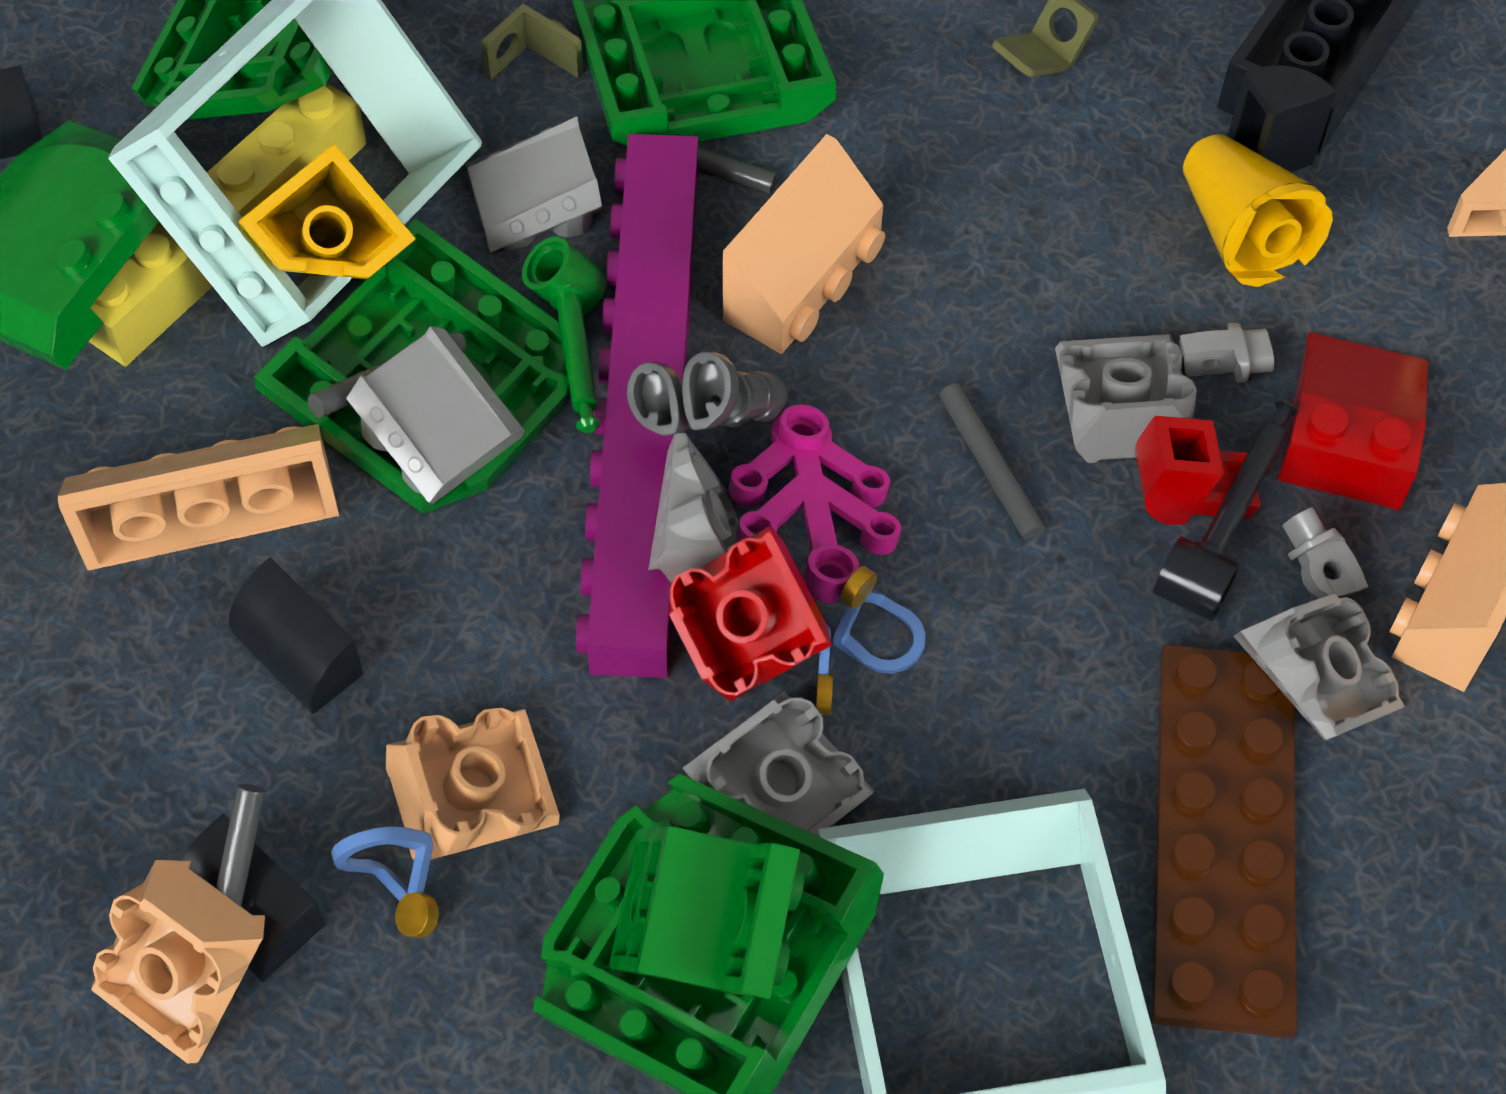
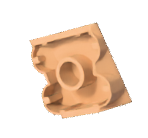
M505 708L485 709L477 715L474 722L459 726L442 715L423 716L414 722L406 740L387 744L386 771L388 777H390L403 825L406 828L424 831L431 835L433 840L431 860L559 825L560 814L525 709L513 712ZM410 849L411 857L414 860L415 850Z
M155 860L144 883L113 901L109 917L117 937L112 945L97 953L93 966L95 980L91 990L187 1064L198 1063L263 939L265 915H252L189 869L191 861Z

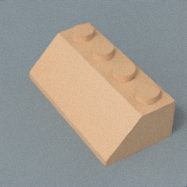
M319 424L305 427H286L272 434L240 441L224 440L211 447L178 454L163 453L152 457L150 460L117 467H97L84 474L66 477L57 496L60 511L88 571L339 516Z

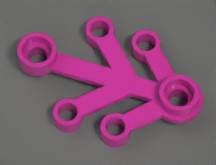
M793 405L786 408L773 422L770 439L773 444L749 464L739 465L732 471L728 494L735 503L746 507L759 505L765 498L769 479L792 461L796 477L758 511L747 512L741 517L736 541L738 543L747 537L756 535L751 530L761 532L769 526H772L777 533V529L802 508L811 550L804 572V582L814 599L822 603L833 604L840 601V595L845 584L852 574L860 568L857 557L850 550L837 545L831 511L860 529V542L867 551L878 555H886L895 550L901 533V524L893 515L886 512H878L874 509V507L880 506L887 497L891 483L889 475L879 467L865 464L833 443L829 421L826 415L819 409L809 405ZM821 464L852 482L850 493L825 477L822 473ZM872 482L878 485L879 488H869L863 483ZM743 483L751 484L754 487L745 486ZM874 531H880L885 533L886 535H880L878 533H875Z

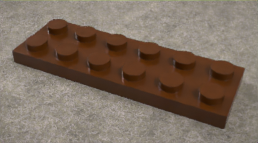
M1163 644L1160 652L1151 1024L1293 1038L1297 1032L1294 705L1248 653Z

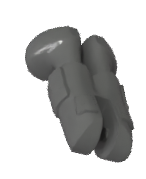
M700 352L688 361L683 374V382L677 373L665 363L647 362L639 365L632 372L628 381L627 399L635 418L644 427L660 435L669 436L683 433L687 428L708 430L719 425L735 428L742 427V424L749 423L750 420L756 422L772 421L779 416L785 407L788 399V389L785 382L776 374L767 371H738L726 356L717 352Z

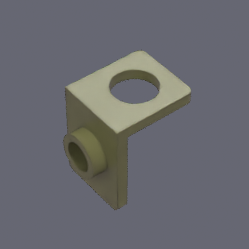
M1048 0L1031 33L995 38L992 48L1012 63L1015 68L1029 77L1065 72L1075 64L1096 26L1099 16L1081 0ZM1062 8L1071 10L1077 20V31L1069 41L1060 39L1054 29V18Z
M521 4L481 42L484 75L490 80L527 47L577 78L584 73L580 38L569 32L559 21L548 19L525 4ZM512 33V41L508 50L497 59L496 55L499 45L507 35Z

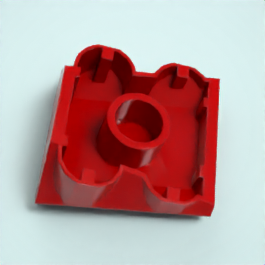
M772 526L732 545L729 551L706 565L691 568L676 576L670 586L669 616L701 679L730 702L832 646L828 626L788 548Z

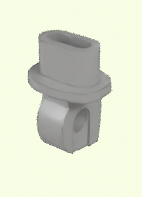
M1228 322L1227 330H1212L1180 335L1179 343L1183 354L1182 362L1185 374L1189 377L1234 372L1237 383H1246L1249 374L1273 372L1274 354L1266 328L1242 330L1238 322Z
M1313 507L1298 513L1282 525L1295 548L1287 555L1291 561L1298 558L1301 564L1303 584L1311 594L1322 598L1336 593L1339 598H1343L1368 588L1362 569L1346 544L1345 538L1335 528L1326 531ZM1324 566L1329 567L1333 571V580L1325 576Z

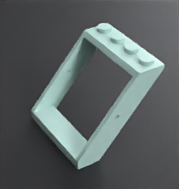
M271 0L115 145L108 157L262 347L311 321L352 278L310 274L297 287L287 273L280 271L238 223L242 219L241 215L174 131L284 27L295 19L409 173L383 200L405 225L481 147L482 140L381 0Z
M1085 789L817 829L819 837L877 863L884 873L880 895L1080 864L1132 1066L960 1094H1166V1079L1092 799ZM856 948L844 968L841 978L864 1094H887L858 948Z

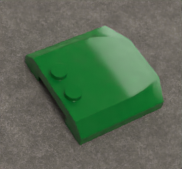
M178 0L131 89L143 104L155 109L271 0ZM293 19L187 120L269 112L324 87L333 70L296 20Z
M572 0L574 20L612 140L623 145H628V134L698 136V143L712 139L751 134L757 131L805 123L812 120L836 100L835 77L802 0H590L584 3V0Z
M67 121L20 153L0 175V341L64 370H67L104 323L90 307L159 222L108 159L114 146L122 139L72 121Z
M415 218L406 227L416 238L415 241L373 276L366 279L304 341L295 336L254 376V383L257 391L304 426L319 424L324 441L420 513L425 514L487 490L565 407L569 391V381L559 322ZM430 326L444 328L447 333L458 331L464 337L466 342L465 356L525 431L520 440L434 504H429L421 493L414 492L402 479L400 466L388 451L372 448L362 437L360 416L351 404L322 418L316 417L308 405L309 395L391 359L425 335Z
M678 774L667 782L672 788L667 794L643 811L635 805L616 820L544 935L541 959L547 963L542 998L535 995L533 1011L558 1028L680 1094H772L872 922L877 909L884 873L877 863L682 774ZM669 825L748 844L775 843L800 849L797 867L804 870L803 892L796 910L793 912L788 911L782 940L789 943V962L782 983L779 986L773 985L770 999L732 994L608 968L638 829Z

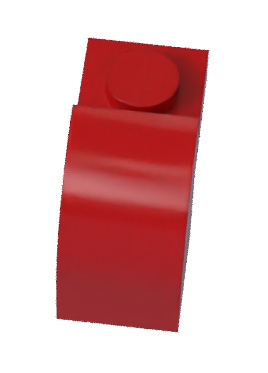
M1154 415L1135 445V455L1146 511L1152 518L1167 525L1186 524L1192 515L1215 516L1248 453L1219 450L1213 420ZM1258 490L1243 518L1251 519L1260 508L1261 503Z

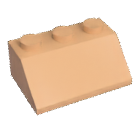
M826 134L723 250V321L780 354H783L794 339L803 342L809 337L817 324L821 307L828 299L837 302L842 298L850 285L854 268L861 260L866 263L873 261L885 239V232L881 231L883 203L834 137Z
M1506 483L1478 485L1467 508L1454 503L1438 534V537L1449 541L1443 555L1432 549L1430 550L1414 584L1425 589L1419 603L1406 598L1389 631L1401 637L1392 658L1463 692L1477 671L1506 618Z

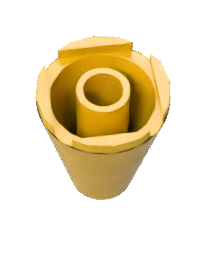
M1215 134L1197 141L1189 150L1183 163L1184 176L1226 269L1241 284L1260 287L1285 277L1274 270L1291 265L1297 260L1305 266L1315 257L1326 241L1333 221L1332 210L1326 205V198L1317 187L1223 134Z

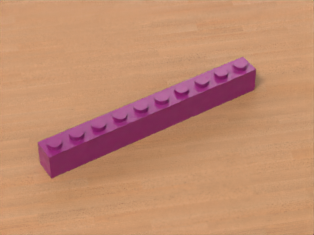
M628 134L627 157H616L615 193L624 194L623 203H612L611 239H620L619 250H608L607 286H616L615 298H604L603 334H611L612 342L611 348L600 347L599 384H608L607 398H597V408L594 413V417L598 418L601 422L600 427L594 431L595 435H604L603 450H592L590 459V487H600L599 503H587L585 521L586 541H595L594 558H583L581 566V596H591L590 614H578L576 626V652L588 654L590 675L668 678L671 630L669 596L671 582L660 569H648L667 451L674 435L663 436L644 427L635 418L628 404L627 385L632 372L639 365L647 362L665 363L677 373L683 382V374L687 365L699 172L698 136Z

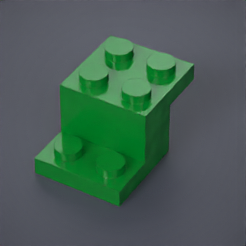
M669 825L638 829L608 968L732 994L770 999L773 985L779 986L782 983L788 967L789 943L783 941L782 938L788 911L793 912L796 910L803 892L804 870L797 867L800 849L775 843L748 844Z

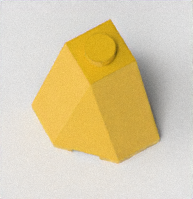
M335 144L326 149L238 222L280 271L369 279L416 239Z

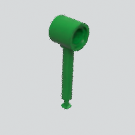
M553 236L541 241L529 253L523 265L522 279L529 289L558 312L572 406L574 411L580 413L581 417L576 423V429L589 434L596 431L600 427L601 422L598 418L593 417L592 412L597 408V398L583 316L589 313L601 300L606 288V275L600 267L564 238Z

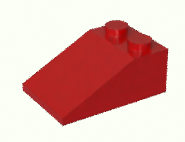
M1309 332L1293 402L1298 414L1290 416L1277 480L1400 510L1418 471L1426 425L1428 360Z

